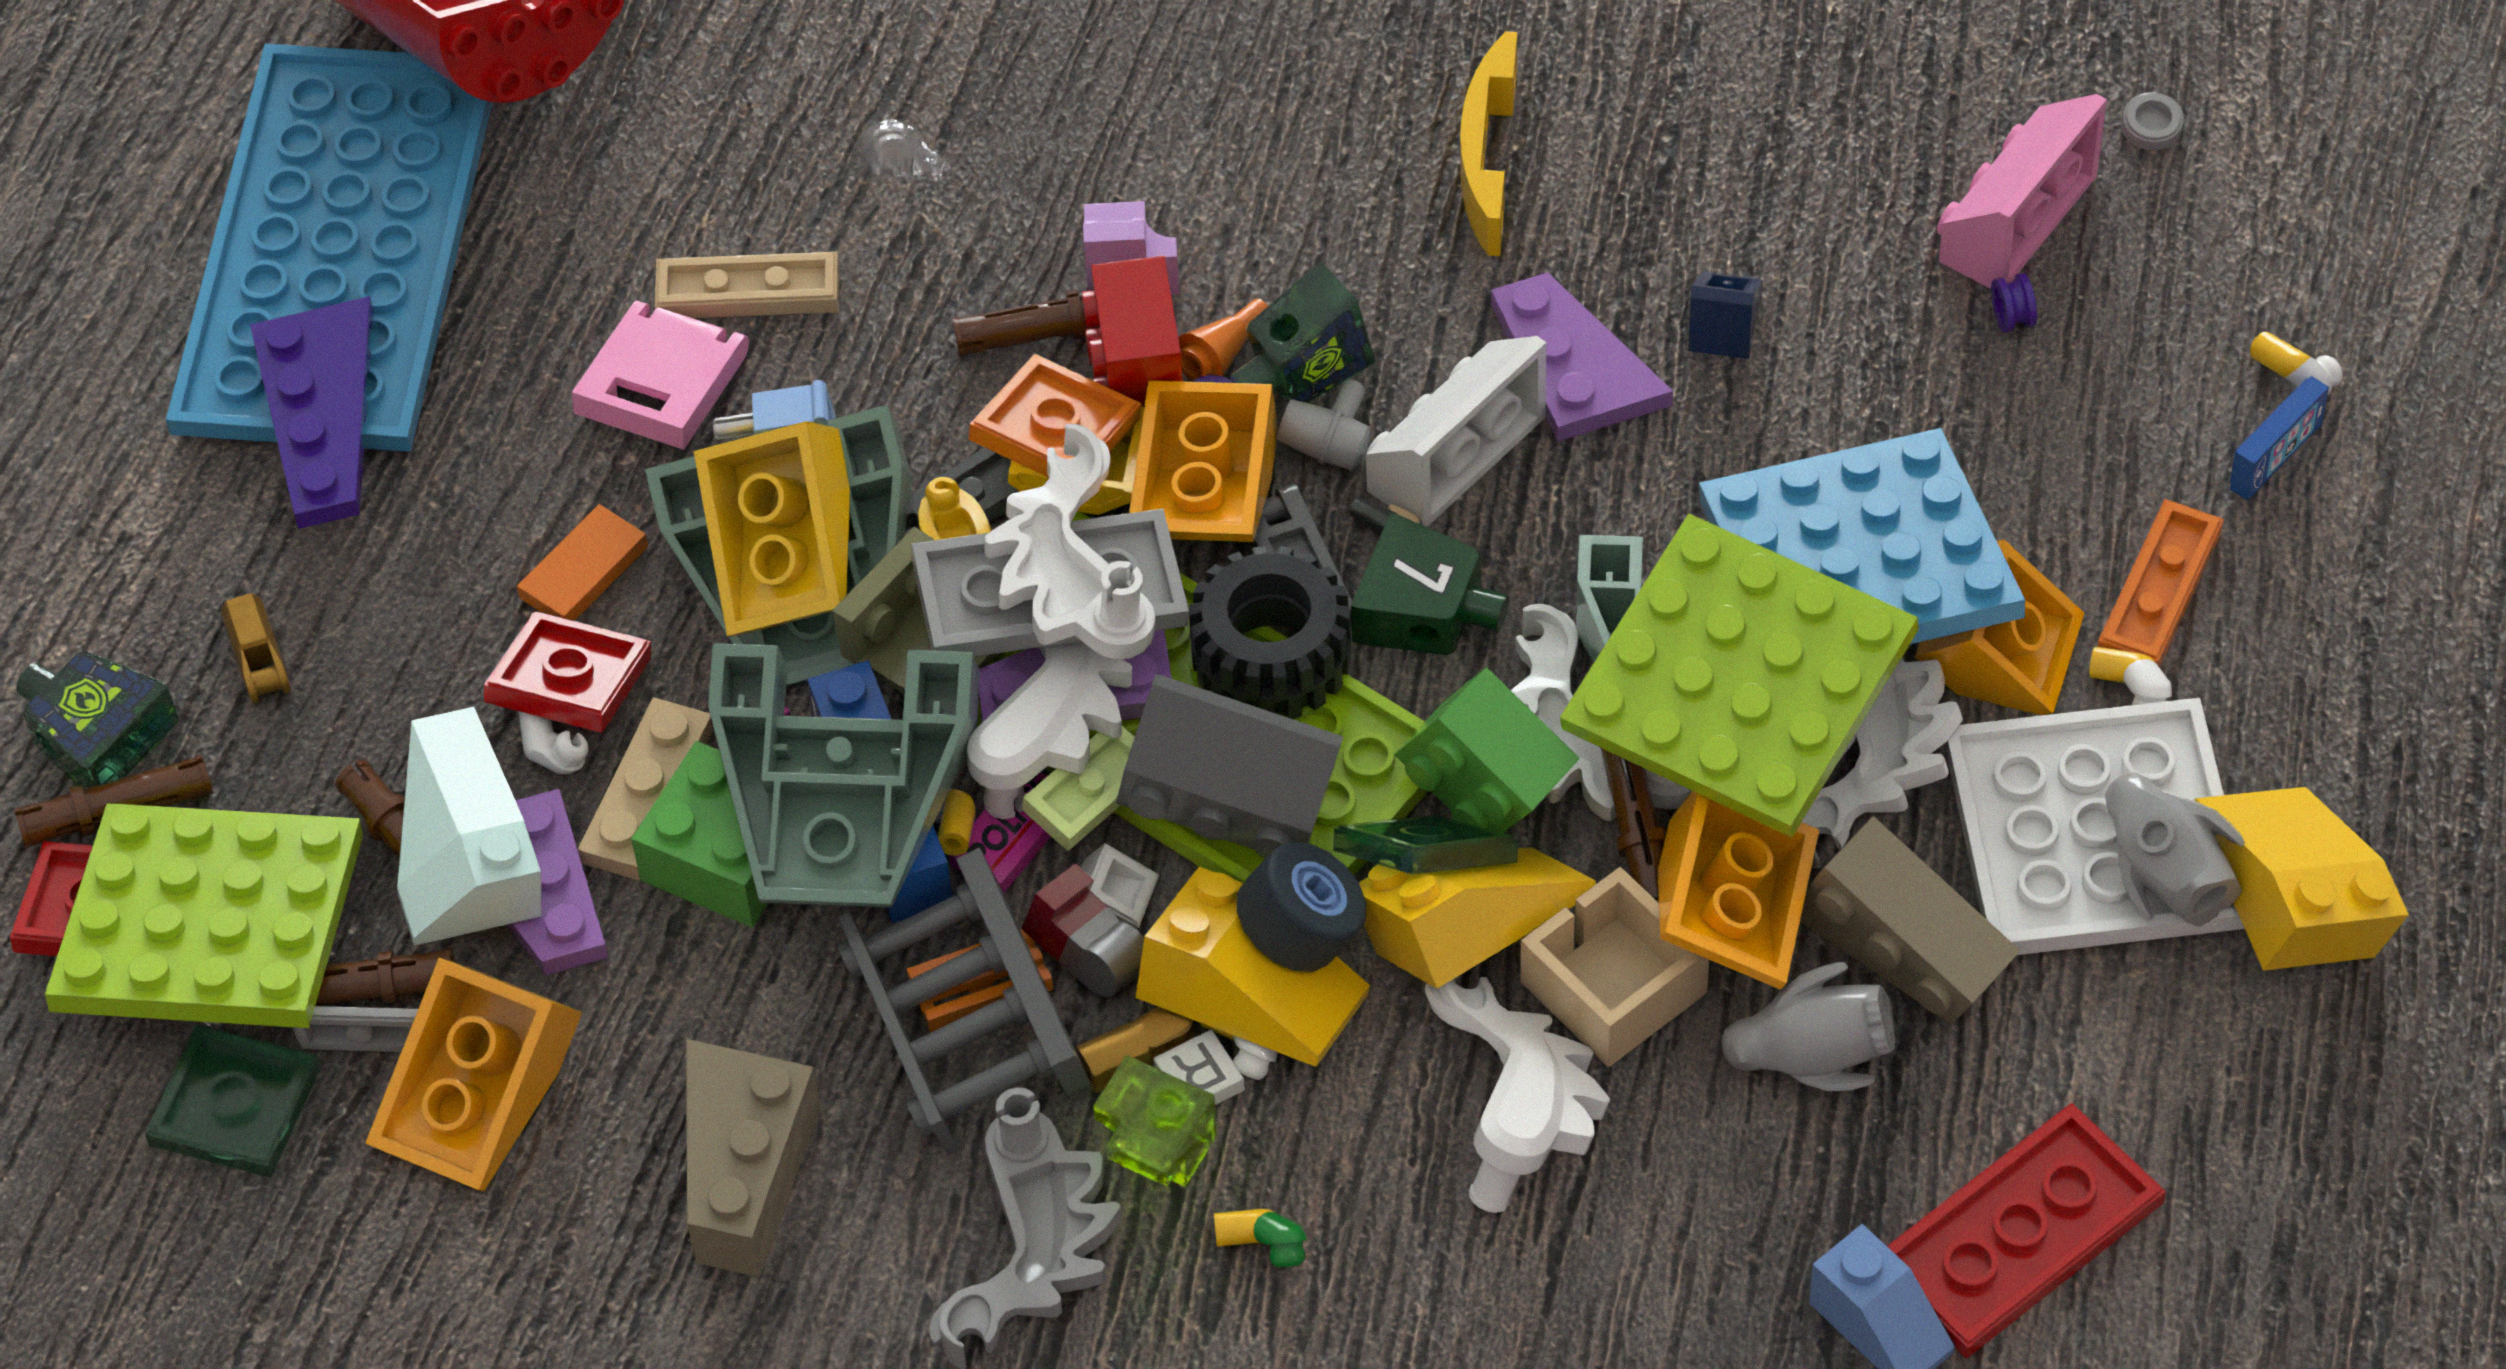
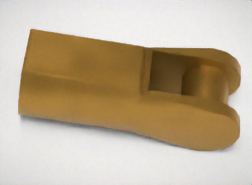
M249 593L225 601L221 608V616L252 704L260 702L258 696L282 689L284 694L291 693L288 675L261 598L253 593ZM274 663L272 666L250 672L252 669Z
M1157 1006L1133 1022H1128L1076 1046V1052L1091 1082L1090 1087L1097 1093L1150 1068L1151 1065H1154L1153 1058L1196 1037L1192 1027L1193 1020Z

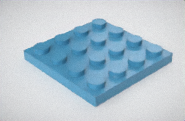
M1941 428L1699 482V501L1709 523L1917 616L1919 630L1910 644L2025 618V598Z

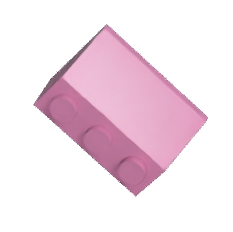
M2094 94L2040 106L2024 126L2019 123L2016 124L2007 135L2001 154L1992 164L1985 162L1978 169L1971 182L1969 192L1960 203L1953 201L1944 210L1937 225V234L1941 235L1939 262L1990 289L1992 280L2002 277L2006 282H2011L2097 177L2107 99Z

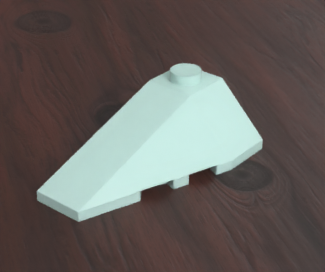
M474 707L416 719L411 722L397 892L414 946L542 916L541 870L524 819Z

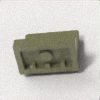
M915 527L832 610L841 656L853 664L869 660L874 676L904 695L908 650L931 651L911 560V544L934 541V538ZM999 653L974 656L978 669L986 667Z

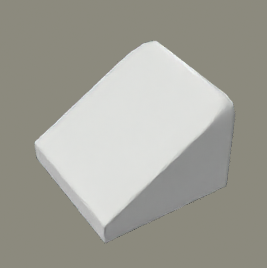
M1105 843L1084 860L1081 868L1094 880L1090 891L1118 916L1117 919L1119 921L1126 922L1137 929L1140 926L1159 874Z

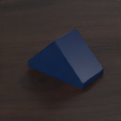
M1702 272L1692 285L1688 351L1749 359L1763 279Z

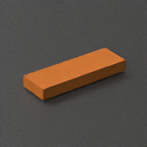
M2164 499L2101 633L2097 647L2145 654L2151 657L2160 668L2220 538L2224 519Z

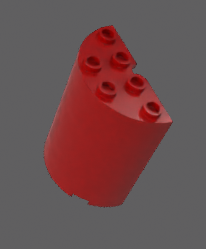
M333 0L468 94L481 100L496 103L525 100L550 88H557L564 84L570 74L594 51L613 19L620 14L624 5V0Z

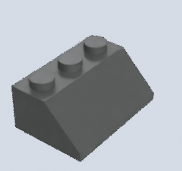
M1155 674L1125 765L1116 803L1130 807L1136 814L1145 818H1162L1192 828L1198 835L1211 840L1224 839L1254 849L1259 855L1266 858L1275 848L1289 842H1310L1343 736Z

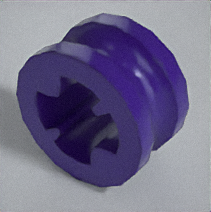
M2025 273L2016 274L2012 282H2006L2002 277L1993 279L1991 284L1992 304L1996 320L2002 332L2013 331L2017 323H2022L2026 328L2035 327L2037 324V305L2033 287L2028 276Z

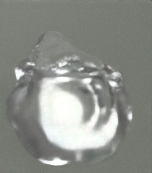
M889 119L869 127L863 134L860 163L862 168L868 173L882 178L903 176L927 182H937L947 177L951 171L949 162L940 157L924 141L917 129L912 125H904L896 119Z

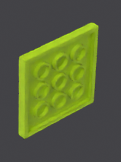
M1688 513L1561 714V727L1566 732L1792 838L1918 632V617Z
M107 803L45 992L49 1012L309 1028L363 838L360 818Z

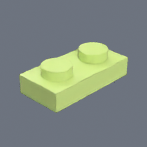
M1123 726L1122 736L1119 738H1112L1098 732L1089 740L1090 758L1085 770L1080 774L1061 769L1054 770L1023 797L1022 810L1062 847L1069 851L1121 806V804L1116 803L1135 737Z

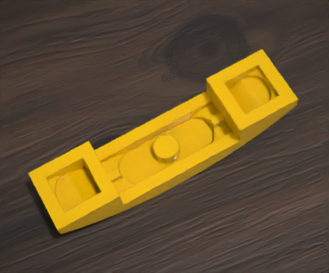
M1505 31L1492 45L1476 69L1466 94L1461 117L1460 178L1462 197L1471 228L1488 256H1500L1505 210V171L1484 170L1489 115L1513 116L1517 79V32Z

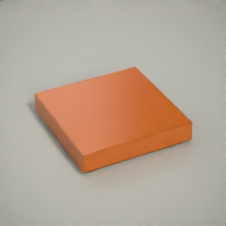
M1034 354L970 423L968 440L1049 478L1047 474L1048 448H1054L1057 456L1061 458L1071 459L1074 457L1064 454L1066 424L1085 426L1108 446L1110 453L1140 419L1141 403Z

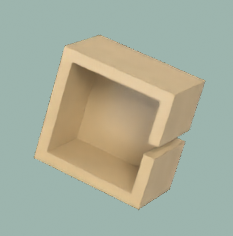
M1621 867L1576 899L1575 915L1565 907L1521 940L1520 982L1585 1046L1592 1048L1594 1054L1608 1068L1707 994L1709 959L1660 939L1659 903ZM1574 918H1575V942L1579 945V947L1576 948L1575 950H1574Z

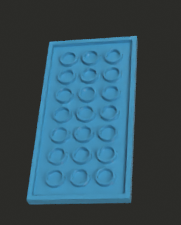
M264 44L166 417L170 435L277 442L250 324L370 296L374 315L373 328H370L369 338L371 358L370 372L367 373L366 381L367 416L366 422L363 424L362 444L364 449L411 452L493 102L481 100L468 94L410 53Z

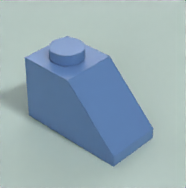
M1863 1224L1813 1263L1809 1304L1878 1369H1936L1954 1354L1955 1346L1911 1268Z

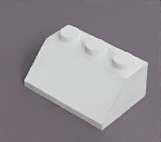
M1538 336L1490 341L1472 358L1469 356L1463 358L1454 367L1449 379L1433 394L1421 396L1410 409L1408 416L1391 432L1385 431L1379 434L1371 443L1366 453L1367 491L1387 506L1393 504L1419 517L1420 524L1428 527L1546 418L1547 342Z

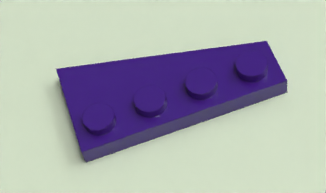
M370 296L250 324L298 529L360 514L364 459L362 438L363 424L366 422L367 416L366 381L367 373L370 372L371 358L369 338L370 328H373L374 315Z

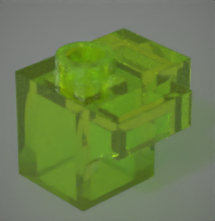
M1128 1055L1124 1057L1093 1106L1095 1120L1114 1132L1106 1145L1108 1160L1165 1186L1170 1181L1186 1187L1217 1137L1214 1094Z

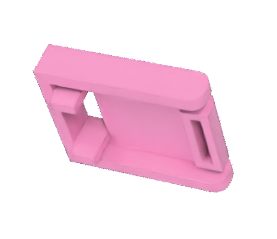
M636 300L572 391L573 412L576 415L684 450L744 361L749 347L748 336L734 332L727 341V333L724 328L659 307L650 316L649 304ZM617 386L666 401L661 411L618 398Z

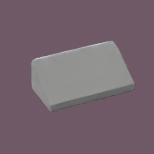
M315 1006L310 1027H293L301 1049L401 1052L418 1009Z

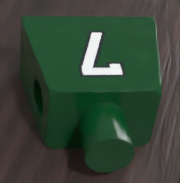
M1390 513L1351 604L1352 642L1361 645L1448 655L1456 650L1466 623L1499 632L1506 618L1509 595L1481 588V554L1476 548L1403 516Z

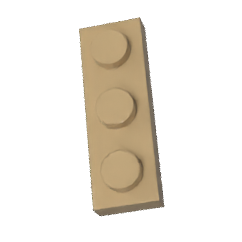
M652 698L577 849L581 864L640 881L631 838L694 742L698 741L707 744L714 730L710 713L658 698Z

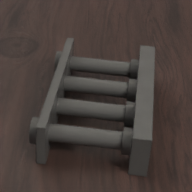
M980 848L956 859L966 880V883L956 887L958 894L872 936L865 938L850 911L837 916L848 939L837 945L839 952L854 980L864 976L915 1091L916 1097L906 1101L912 1118L922 1137L934 1133L947 1154L959 1149L946 1120L947 1118L1040 1073L1043 1079L1055 1074L1067 1096L1091 1085L998 880ZM969 917L972 923L982 918L984 919L990 934L979 938L980 946L888 989L877 964L878 961ZM991 969L994 970L995 974L1007 969L1013 986L1003 990L1005 997L913 1042L911 1041L900 1013ZM1017 1021L1019 1026L1031 1022L1038 1038L1027 1042L1028 1050L942 1092L934 1093L923 1068L924 1065Z

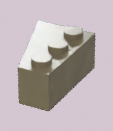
M1874 816L1822 869L1806 890L1800 922L1951 1025L1976 1001L2020 952L2010 940Z
M686 1039L687 1225L695 1261L698 1264L760 1277L821 1108L814 1067Z

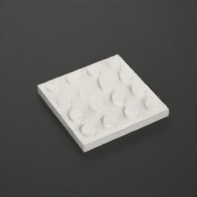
M2200 698L1959 725L1950 739L1944 743L1980 913L2020 950L2018 955L2245 929L2233 903L2230 907L2222 909L2216 918L2199 927L2186 922L2149 889L2146 890V897L2151 907L2153 919L2149 921L2145 919L2132 903L2123 885L2118 862L2116 829L2114 820L2109 815L2106 805L2105 793L2109 785L2115 779L2127 773H2138L2149 778L2161 791L2193 801L2195 798L2224 795Z

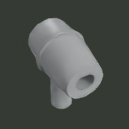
M1356 380L1344 381L1331 409L1291 399L1282 418L1276 440L1317 459L1318 463L1322 465L1328 463L1353 471L1362 462L1370 442L1369 426L1353 419L1365 395L1364 386Z

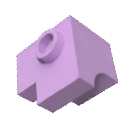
M1145 201L1084 204L1083 236L1088 290H1093L1091 265L1165 255L1171 295H1180L1176 238L1159 235L1148 226L1145 214Z

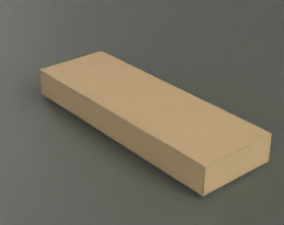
M838 252L656 259L655 309L659 307L690 318L839 312Z

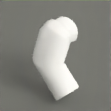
M518 711L523 751L529 760L559 775L571 774L582 768L589 746L587 740L581 734L577 733L572 740L570 739V731H564L560 734L553 732L552 720Z

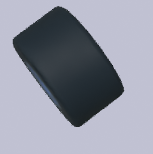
M1289 842L1275 848L1245 880L1237 892V914L1242 928L1249 939L1270 960L1293 971L1314 972L1329 965L1358 935L1366 922V901L1360 884L1347 866L1330 852L1310 843Z

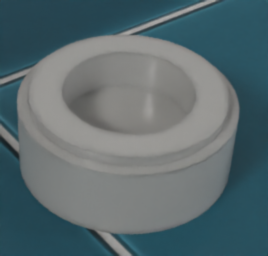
M2148 92L2137 95L2127 103L2124 109L2122 132L2130 143L2146 150L2165 149L2173 145L2181 135L2184 121L2182 109L2175 100L2161 93Z

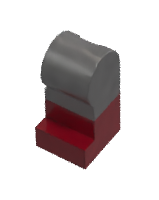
M1075 863L1035 894L1021 929L1089 990L1102 997H1111L1139 975L1144 937L1130 924L1119 921L1117 919L1118 916L1090 891L1094 880Z

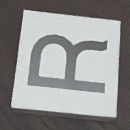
M1212 1029L1153 1058L1155 1072L1186 1119L1245 1090L1243 1076Z

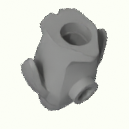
M2138 773L2123 774L2109 785L2105 793L2108 813L2114 820L2116 829L2118 862L2122 882L2132 903L2148 921L2153 919L2151 907L2146 897L2147 889L2156 894L2186 922L2199 927L2216 918L2222 909L2230 907L2242 893V889L2230 862L2215 836L2216 834L2223 835L2229 841L2242 847L2245 841L2230 821L2213 808L2161 791L2149 778Z
M1845 962L1824 965L1799 975L1785 986L1765 1008L1751 1017L1737 1020L1726 1028L1721 1040L1722 1052L1726 1061L1735 1069L1749 1072L1763 1069L1778 1071L1790 1075L1803 1084L1825 1091H1851L1874 1083L1875 1076L1864 1073L1844 1072L1842 1070L1876 1059L1894 1050L1895 1034L1890 998L1881 985L1822 986L1826 981L1848 969Z

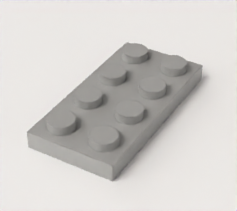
M1164 509L1071 521L1070 528L1108 564L1117 561L1132 563L1130 580L1132 579V571L1136 567L1141 570L1143 583L1140 592L1146 596L1154 608L1155 631L1188 626L1189 609ZM988 533L911 544V560L931 651L973 652L974 656L1044 647V645L1038 642L1032 629L1033 599L1024 601L1010 609L1002 610L999 608L1002 572L1012 554L995 558L986 557L984 540ZM1073 636L1045 646L1079 642L1081 640Z

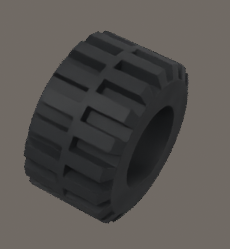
M1266 546L1252 548V555L1243 557L1240 552L1227 556L1226 567L1223 568L1215 564L1206 572V583L1198 582L1193 592V604L1189 606L1193 671H1197V681L1200 687L1275 714L1286 713L1290 719L1302 717L1303 707L1309 706L1314 711L1326 704L1325 692L1335 695L1343 685L1342 675L1348 674L1351 664L1350 607H1348V595L1344 585L1338 586L1337 574L1329 566L1319 570L1318 558L1308 553L1302 558L1294 557V549L1280 547L1278 553H1266ZM1267 625L1284 626L1298 632L1294 636L1278 642H1259L1243 636L1252 629Z

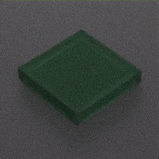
M1429 815L1339 825V828H1334L1333 851L1413 875L1517 863L1518 840L1514 839V836L1444 816Z
M196 1024L145 1132L148 1145L271 1178L322 1068L318 1056Z

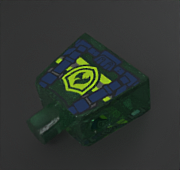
M1320 262L1249 322L1246 331L1255 357L1231 373L1229 377L1232 383L1272 384L1273 389L1275 388L1288 403L1291 399L1309 403L1370 367L1376 361L1357 299Z
M88 651L77 653L58 673L53 672L41 663H33L22 672L16 686L18 695L29 701L25 706L23 715L34 744L76 785L82 784L83 789L126 777L179 722L168 685Z

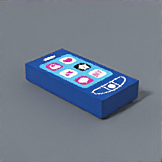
M2310 376L2309 379L2306 378L2235 450L2230 478L2231 491L2248 501L2322 425L2329 390L2327 385L2313 376Z

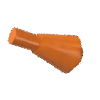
M1255 298L1234 316L1225 317L1180 335L1178 339L1181 351L1182 373L1192 381L1207 375L1223 377L1248 339V326L1259 315L1269 309L1268 305L1263 300Z

